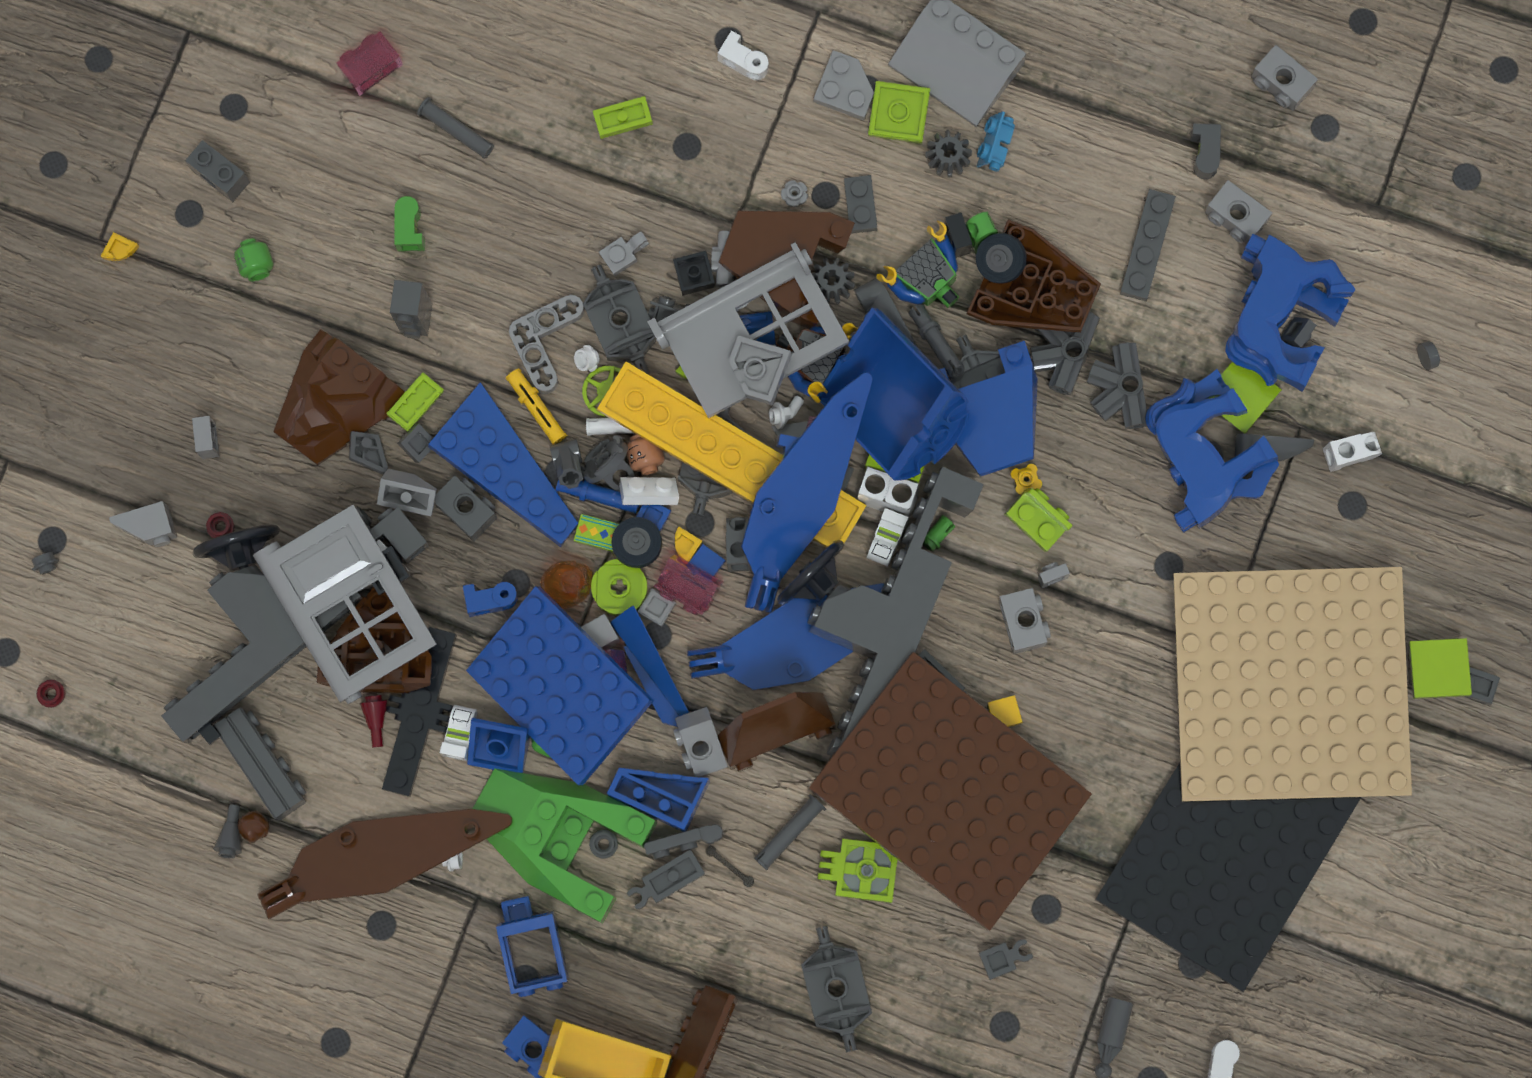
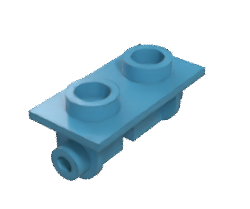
M1002 111L987 120L984 128L986 132L985 139L977 151L979 159L976 167L979 168L989 164L990 170L998 172L1004 166L1008 149L1000 146V142L1007 145L1010 144L1015 129L1014 119L1004 117L1005 112Z

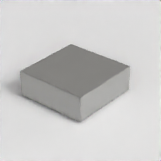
M651 589L638 610V614L663 627L676 602Z

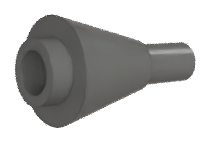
M229 805L227 820L213 850L218 852V856L232 859L235 858V855L242 853L240 832L238 830L240 806Z

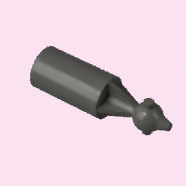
M1108 997L1097 1040L1101 1063L1095 1067L1097 1078H1109L1112 1074V1068L1109 1064L1123 1048L1133 1003Z

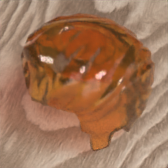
M574 560L558 561L550 566L542 575L541 588L561 608H571L582 603L588 597L593 571L587 565L577 563Z

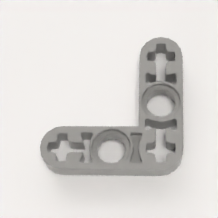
M576 295L565 296L516 319L509 327L511 340L534 387L542 394H549L555 391L558 386V378L539 339L573 324L583 317L585 310L583 302ZM571 302L574 306L579 305L576 308L577 313L573 315L570 311L563 313L562 317L564 320L562 321L559 320V316L554 310L559 308L560 313L568 309L567 304ZM543 314H551L555 320L550 327H543L539 324L540 317ZM520 326L523 329L529 328L526 331V335L530 343L527 345L524 344L520 335L515 336L518 333L517 328ZM530 350L540 351L541 359L537 363H530L526 360V354ZM541 367L547 377H553L549 380L550 385L547 387L543 383L538 384L541 381V377L537 369Z

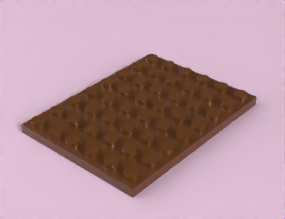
M911 652L808 786L810 791L987 931L992 929L1092 795L1091 792L915 652Z

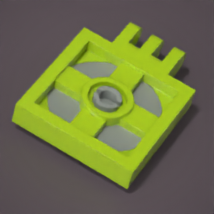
M842 838L841 853L821 850L820 856L831 858V863L819 862V868L830 869V873H818L817 879L837 882L835 896L892 903L897 859L879 844Z

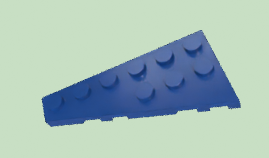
M480 382L431 440L428 447L561 547L577 528L578 522Z

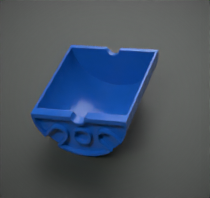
M872 307L865 315L864 321L857 332L851 337L848 344L850 347L849 353L841 355L836 360L834 368L823 383L828 393L820 392L817 396L825 406L833 395L860 374L866 372L872 376V384L856 441L894 481H900L921 474L920 468L930 461L935 465L950 451L960 438L967 424L969 411L966 409V403L968 400L881 310ZM852 406L847 409V415L852 412Z

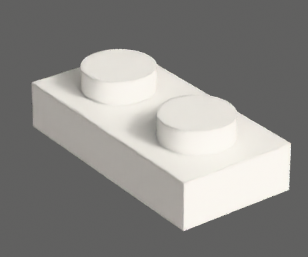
M620 477L619 488L623 505H678L679 493L676 478Z

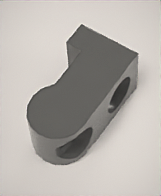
M1193 123L1190 142H1198V156L1193 167L1194 173L1200 179H1211L1217 173L1220 164L1221 125Z
M749 517L726 518L728 572L752 571L741 547Z

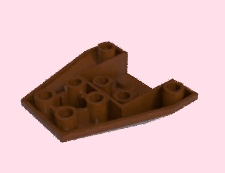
M1008 219L1002 233L1016 237L1023 244L1027 256L1025 268L1018 278L1008 283H993L984 278L980 288L975 293L967 315L991 325L1081 333L1101 283L1034 229Z

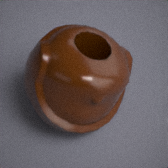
M259 811L248 812L238 821V830L249 843H255L259 839L266 837L270 829L268 820Z

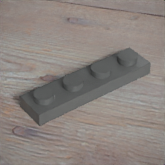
M1149 189L1120 295L1147 302L1176 196Z

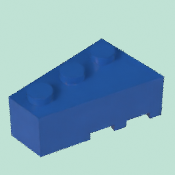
M619 768L607 795L656 820L686 832L710 780L703 777L698 778Z

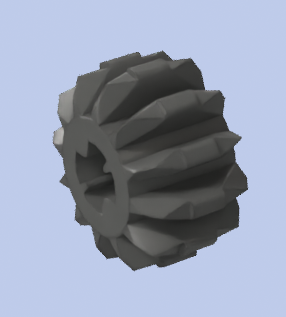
M946 130L944 138L937 133L934 137L935 141L927 143V147L930 150L925 152V158L931 160L928 164L930 169L938 167L936 173L938 176L943 171H947L948 178H951L953 170L961 175L963 173L962 166L969 167L970 160L968 157L972 156V150L967 148L969 145L968 139L960 141L961 133L957 132L954 137H950V131ZM948 150L953 151V156L950 154V158L945 157L944 151L946 154Z
M824 258V267L816 263L814 265L815 272L811 274L827 299L828 304L830 303V298H834L835 303L840 304V295L848 299L850 297L848 290L855 288V283L850 281L855 277V274L848 271V263L839 266V258H835L833 264H829V260ZM830 277L836 278L834 285H828Z

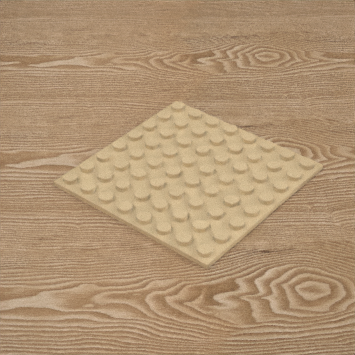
M1402 567L1173 573L1182 801L1412 795Z

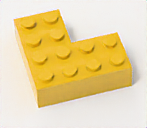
M556 1019L538 1075L543 1078H664L671 1055Z

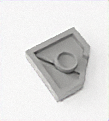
M833 50L813 102L865 121L874 98V91L859 59Z
M738 336L728 361L747 398L773 405L792 353L783 348Z

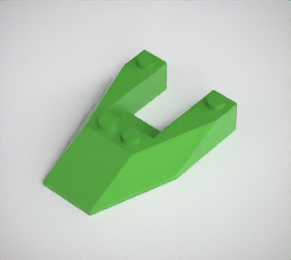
M494 768L472 808L509 814L512 818L511 826L487 838L491 845L529 885L601 924L607 918L616 898L568 872L589 830L595 822L644 849L645 843L648 842L657 825L654 819L585 784L577 785L572 781Z

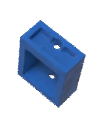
M554 911L497 924L496 930L511 994L518 993L519 997L535 994V989L546 987L547 991L564 987L563 982H567L569 977ZM549 927L559 973L518 982L508 936Z

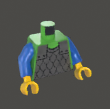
M937 220L939 231L934 233L932 227L928 226L927 232L936 238L935 241L931 238L897 270L890 266H883L888 271V276L885 278L882 274H877V280L888 283V288L901 301L917 305L923 303L929 306L938 298L949 308L959 299V296L950 287L956 281L958 265L954 248L948 236L945 235L947 228L944 223Z

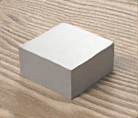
M210 416L192 418L196 453L202 459L219 457L216 423Z

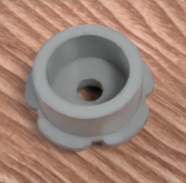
M789 181L785 184V188L781 190V197L788 206H800L808 198L806 193L807 187L802 182ZM796 191L797 195H792V192Z

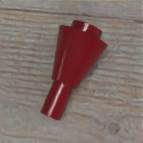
M381 695L365 696V702H360L359 704L367 726L371 731L372 748L383 747L382 728L387 700H382Z

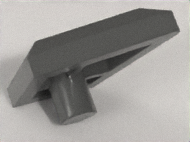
M351 431L349 460L384 475L388 466L379 435Z

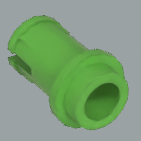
M942 515L927 532L923 545L932 552L935 549H940V543L955 528V525Z

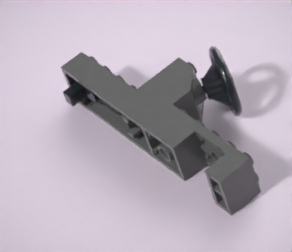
M941 467L937 473L932 472L923 488V492L927 494L925 498L922 497L920 502L918 501L912 517L916 518L914 524L911 523L910 527H907L903 536L902 543L906 544L904 550L901 549L899 553L897 552L891 568L895 569L894 574L885 580L881 592L863 585L849 589L839 584L835 590L833 589L839 583L836 574L835 556L844 547L843 541L838 539L829 545L813 562L810 560L799 571L800 574L779 594L777 601L781 605L787 604L792 598L818 599L820 601L827 595L826 600L820 606L816 605L811 611L807 624L811 625L809 632L868 657L859 672V676L863 677L860 684H857L856 687L854 686L849 696L848 702L852 703L849 711L843 712L837 728L841 729L839 737L832 739L826 754L830 755V758L911 652H916L952 564L949 560L921 549L937 508L941 507L965 518L974 510L984 484L945 467Z
M398 507L394 511L389 508L378 517L380 522L372 529L370 526H367L375 541L380 540L382 542L387 539L407 564L429 547L427 541ZM260 525L231 532L205 541L193 549L192 554L195 558L212 557L228 567L230 571H235L228 572L226 575L221 572L209 582L211 587L207 591L250 643L248 645L240 644L230 653L233 657L226 663L218 662L208 671L210 676L204 681L196 680L186 689L188 694L182 699L176 697L164 707L166 712L161 717L184 743L192 742L200 734L209 745L216 742L221 735L215 729L213 723L307 647L266 577L255 565L257 562L253 557L256 552L263 549L266 541L279 534L280 528L277 525ZM357 592L349 598L356 607L361 601L362 596ZM343 600L315 617L322 631L325 632L349 613L350 610Z

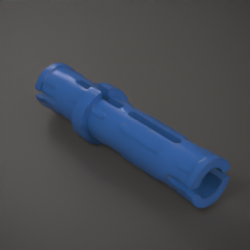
M559 480L557 482V492L579 497L580 501L585 502L587 499L637 514L639 505H623L619 491L588 483L585 480L580 481L578 487L571 489L560 485Z

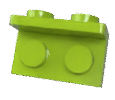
M1029 488L1018 497L1004 515L1044 552H1047L1065 531L1070 530L1072 524L1068 522L1070 517L1058 507L1054 509L1047 502L1049 498L1044 492L1038 488L1036 490Z

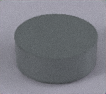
M1430 341L1418 344L1417 353L1422 366L1426 370L1438 367L1440 356L1436 346Z

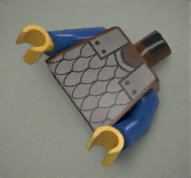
M846 323L841 326L849 341L852 337L850 336L851 333L859 329L852 323ZM815 326L810 329L803 328L797 340L794 339L800 350L825 337L826 334L822 326ZM783 333L776 347L789 350L793 354L794 351ZM846 345L789 375L788 378L795 390L811 396L816 403H820L821 400L817 394L820 392L828 393L823 383L834 368L836 360L845 352Z

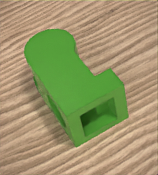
M410 196L401 197L395 203L394 245L397 251H425V239L422 233H418L417 222L421 218V209L417 201Z
M988 212L979 213L966 222L975 254L984 239L998 233Z

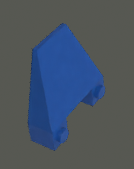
M1025 341L998 349L1005 370L1004 374L959 388L960 392L968 400L966 409L969 411V417L965 429L955 445L980 477L1034 459L1038 378ZM939 369L949 379L946 369Z

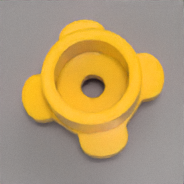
M1028 464L1026 468H1014L1011 471V478L1015 480V491L1021 495L1029 488L1036 490V488L1040 489L1042 487V481L1038 479L1036 473L1038 470L1036 465ZM1024 477H1028L1029 481L1025 482Z

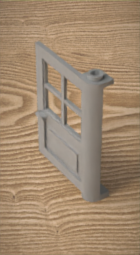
M796 242L791 244L792 251L657 322L654 317L647 321L662 350L669 346L671 347L708 418L747 398L728 361L738 336L756 340L780 327L794 351L783 379L850 343L811 274L808 266L813 263L805 249L800 251ZM795 278L809 304L782 318L768 292ZM763 295L777 321L749 335L736 309ZM813 310L826 336L799 350L785 324Z
M354 504L283 547H280L276 541L253 555L340 703L346 701L347 704L354 702L362 697L360 691L366 686L437 645ZM379 580L394 607L365 624L349 597ZM344 600L357 621L359 628L330 644L315 617ZM398 612L413 639L384 656L368 629ZM363 632L379 659L349 676L334 649Z

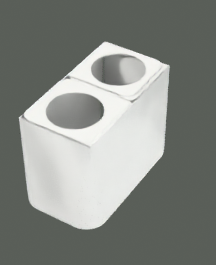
M867 467L857 498L867 507L882 512L887 508L910 517L918 498V483L906 479L894 481L887 473ZM870 475L884 479L885 487L882 492L872 494L866 489L865 481ZM902 484L911 488L912 496L907 502L900 503L894 500L892 489L895 485Z

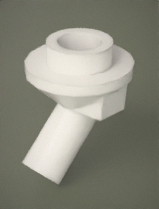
M795 396L788 407H784L780 402H775L772 408L769 409L770 423L775 425L778 430L783 429L787 421L797 414L804 400L799 396Z

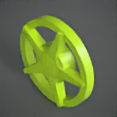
M602 366L586 377L582 388V395L586 406L594 414L607 417L598 412L594 406L603 400L614 381V372L619 373L620 368ZM610 371L607 380L601 383L592 380L595 375ZM589 383L597 388L598 394L591 404L587 398Z

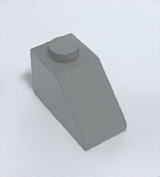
M387 469L380 481L377 505L394 509L398 507L403 511L432 516L437 489L415 474Z
M163 501L109 517L110 523L116 528L150 546L162 547L170 544L171 539L177 538L169 506Z

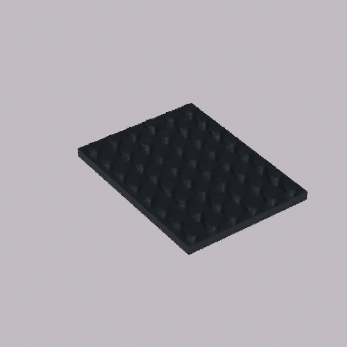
M1179 762L1095 901L1243 993L1361 797L1182 801Z

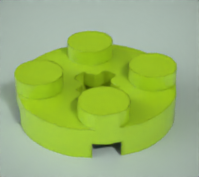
M613 559L606 562L593 575L591 592L601 610L608 614L619 616L633 605L636 610L640 609L647 596L648 584L640 568H631L622 564L618 559ZM617 580H622L623 585L627 586V590H624L621 595H617L616 591L611 589L612 585L617 584Z

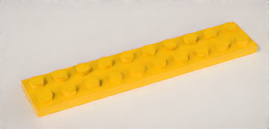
M628 362L624 363L597 408L598 412L752 504L754 503L757 491L782 460V454L717 415L708 418L702 406ZM841 490L835 511L813 540L826 548L838 539L845 543L867 505Z

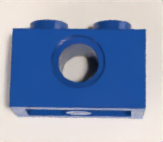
M523 1016L503 1040L502 1044L507 1047L504 1052L516 1062L521 1058L529 1065L526 1070L535 1078H542L538 1075L550 1035L528 1017ZM538 1042L542 1047V1053L537 1058H530L527 1054V1048L530 1043Z

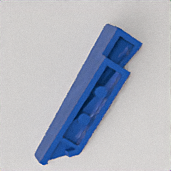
M633 605L610 623L627 645L623 648L646 693L654 700L652 704L661 722L669 726L678 727L675 718L688 714L689 711Z

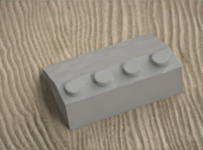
M930 0L890 60L888 66L916 86L930 88V95L977 127L1023 67L1026 53L950 0Z

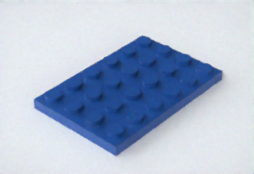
M538 586L533 588L466 670L521 727L529 729L528 735L577 785L585 784L654 701Z

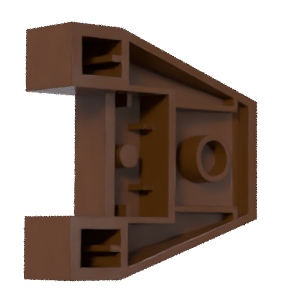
M737 211L718 263L739 279L792 251L791 244L795 242L800 251L803 249L807 251L811 261L817 245L838 254L846 248L855 223L831 212ZM795 278L768 292L782 317L809 304ZM763 295L759 297V298H761L765 303H767L766 300L764 299ZM810 310L791 322L810 329L818 324V319L813 310Z
M793 692L741 713L717 736L730 769L737 768V771L740 772L754 766L752 761L757 760L756 756L807 735L809 738L815 736L817 740L825 738L832 734L831 729L836 728V724L823 693Z

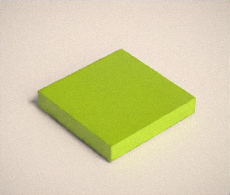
M876 81L868 136L922 144L930 88Z
M1467 638L1408 642L1413 699L1472 695Z

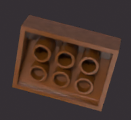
M705 985L703 990H697L692 1001V1005L696 1006L692 1017L686 1016L680 1032L685 1034L681 1043L675 1042L671 1050L670 1059L673 1062L669 1071H666L664 1078L706 1077L738 999L736 996Z

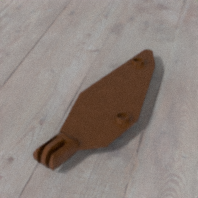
M465 809L354 821L302 848L288 878L259 892L257 896L261 901L263 909L266 910L267 918L271 919L301 902L387 893L508 828L512 824V818L509 814ZM471 829H475L473 834H468Z

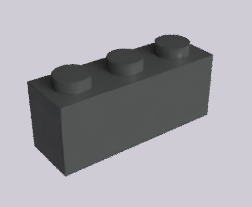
M394 280L390 314L399 331L405 337L411 339H420V336H428L433 304L423 283Z

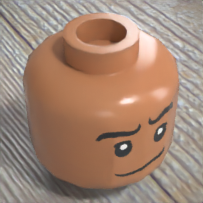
M634 435L630 438L627 451L630 468L633 471H641L642 476L658 472L657 467L665 461L663 450L639 435Z

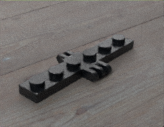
M428 627V630L437 645L428 649L432 656L431 685L411 691L409 694L402 693L401 697L389 695L388 701L397 703L398 708L386 706V712L395 714L394 720L401 722L382 790L411 797L429 731L433 730L446 734L448 727L440 726L439 724L440 721L449 723L450 716L443 715L442 713L443 710L451 712L453 709V705L438 702L457 635L432 627Z

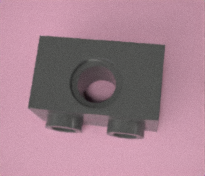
M203 140L185 160L191 171L232 203L250 183L248 177L241 169Z
M454 475L436 494L434 505L475 542L497 519L493 512L496 507L486 497L480 500L473 493L476 488L466 478L460 481ZM464 501L473 502V508L470 512L463 513L459 511V507Z

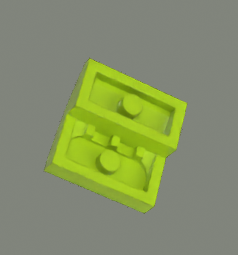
M1232 362L1221 374V377L1230 389L1233 388L1245 405L1247 414L1221 416L1246 434L1282 389L1276 384L1267 386L1264 379L1258 373L1237 366Z

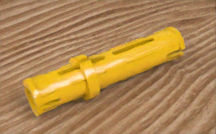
M520 368L508 374L505 379L519 396L518 401L521 405L524 404L538 425L550 439L552 445L563 441L567 434L562 430L552 413L538 396V389L531 386ZM522 386L525 388V390L527 391V393L530 395V397H531L532 400L534 401V404L530 401V399L528 398V396L525 394V392H524L523 389H522ZM539 409L545 416L547 421L550 423L551 427H549L545 420L542 418V416L538 412Z

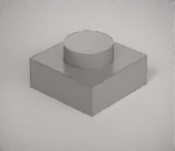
M1055 562L1042 568L1043 572L1039 574L1038 580L1041 587L1045 588L1067 579L1070 572L1066 563L1058 565Z

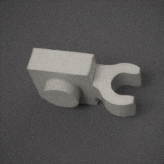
M641 231L634 235L627 243L620 237L600 250L599 254L613 275L616 276L636 263L637 259L634 254L647 247L649 243Z

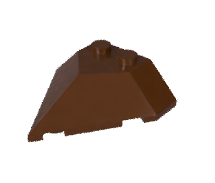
M373 587L355 608L366 624L393 608L394 605L386 592L379 595ZM398 612L368 629L384 656L413 639ZM352 613L336 631L337 634L330 644L359 628ZM363 632L334 649L349 676L379 659ZM428 650L366 686L360 692L408 693L431 685V654ZM318 666L317 683L330 687Z

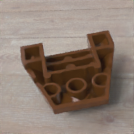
M320 329L303 350L273 432L316 465H319L347 446V443L350 442L351 431L367 433L369 432L368 429L381 420L385 421L388 419L387 412L401 398L405 391L387 378L381 370L342 341L333 338Z

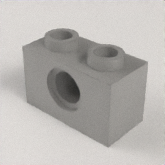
M1277 45L1254 68L1251 76L1258 88L1263 91L1268 90L1275 96V100L1280 106L1290 108L1292 111L1314 89L1318 78ZM1285 76L1289 83L1281 84L1277 81L1276 77Z
M1227 180L1208 204L1205 211L1208 219L1214 225L1225 227L1230 231L1233 239L1239 243L1245 242L1246 244L1252 234H1259L1272 215L1270 210L1229 180ZM1238 210L1243 214L1244 218L1236 220L1230 215V212Z
M1033 588L1000 596L999 605L1013 655L1045 647L1047 645V638H1051L1047 621L1042 622L1039 611H1043V605L1040 595H1035ZM1022 614L1030 615L1033 619V625L1030 627L1021 626L1018 622V617Z
M707 707L675 718L678 728L673 730L678 746H685L686 752L681 755L687 770L692 768L695 777H701L728 767ZM698 741H704L699 746H693Z

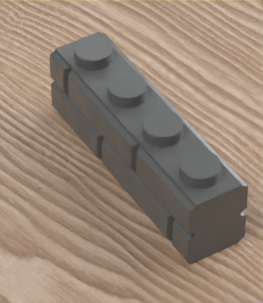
M242 707L238 708L214 724V727L221 735L220 738L273 818L281 821L306 803L303 798L306 791L298 779L294 782L287 774L291 770L282 756L277 759L272 751L276 746L267 733L261 735L256 727L260 722L251 710L246 712Z

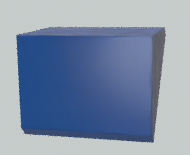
M472 718L467 765L523 773L531 739L528 735L529 729Z

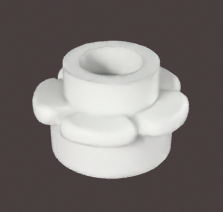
M584 345L583 348L577 350L574 354L576 367L581 371H595L599 363L598 352L592 346Z
M461 852L443 862V867H447L449 871L461 869L463 853Z

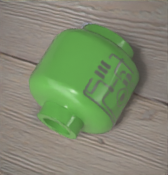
M254 238L242 241L240 243L241 247L234 252V259L240 276L248 278L252 282L267 278L274 265L268 245L264 242H257Z

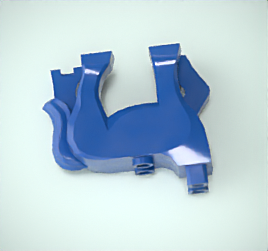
M1252 234L1241 258L1254 264L1251 272L1255 281H1251L1241 301L1246 305L1235 325L1233 334L1226 342L1225 352L1235 365L1258 373L1264 379L1267 386L1273 385L1278 379L1303 392L1325 347L1316 345L1306 348L1293 347L1281 340L1278 329L1285 323L1295 305L1314 312L1335 327L1349 299L1344 298L1351 297L1355 288L1342 275L1333 260L1306 262L1294 249L1275 237L1269 235L1267 240ZM1317 282L1323 283L1327 293L1320 291L1313 284Z
M1218 369L1195 384L1190 379L1184 378L1180 388L1173 395L1155 402L1147 410L1145 417L1149 430L1156 435L1163 454L1172 466L1169 468L1172 478L1178 486L1183 484L1187 490L1184 500L1185 508L1174 515V519L1183 533L1194 526L1200 529L1223 512L1232 499H1259L1262 497L1270 478L1279 466L1278 456L1264 435L1247 450L1224 462L1215 447L1205 437L1198 434L1206 422L1214 417L1247 414L1245 405L1233 388L1230 389L1225 384ZM1253 470L1251 478L1248 480L1242 478Z

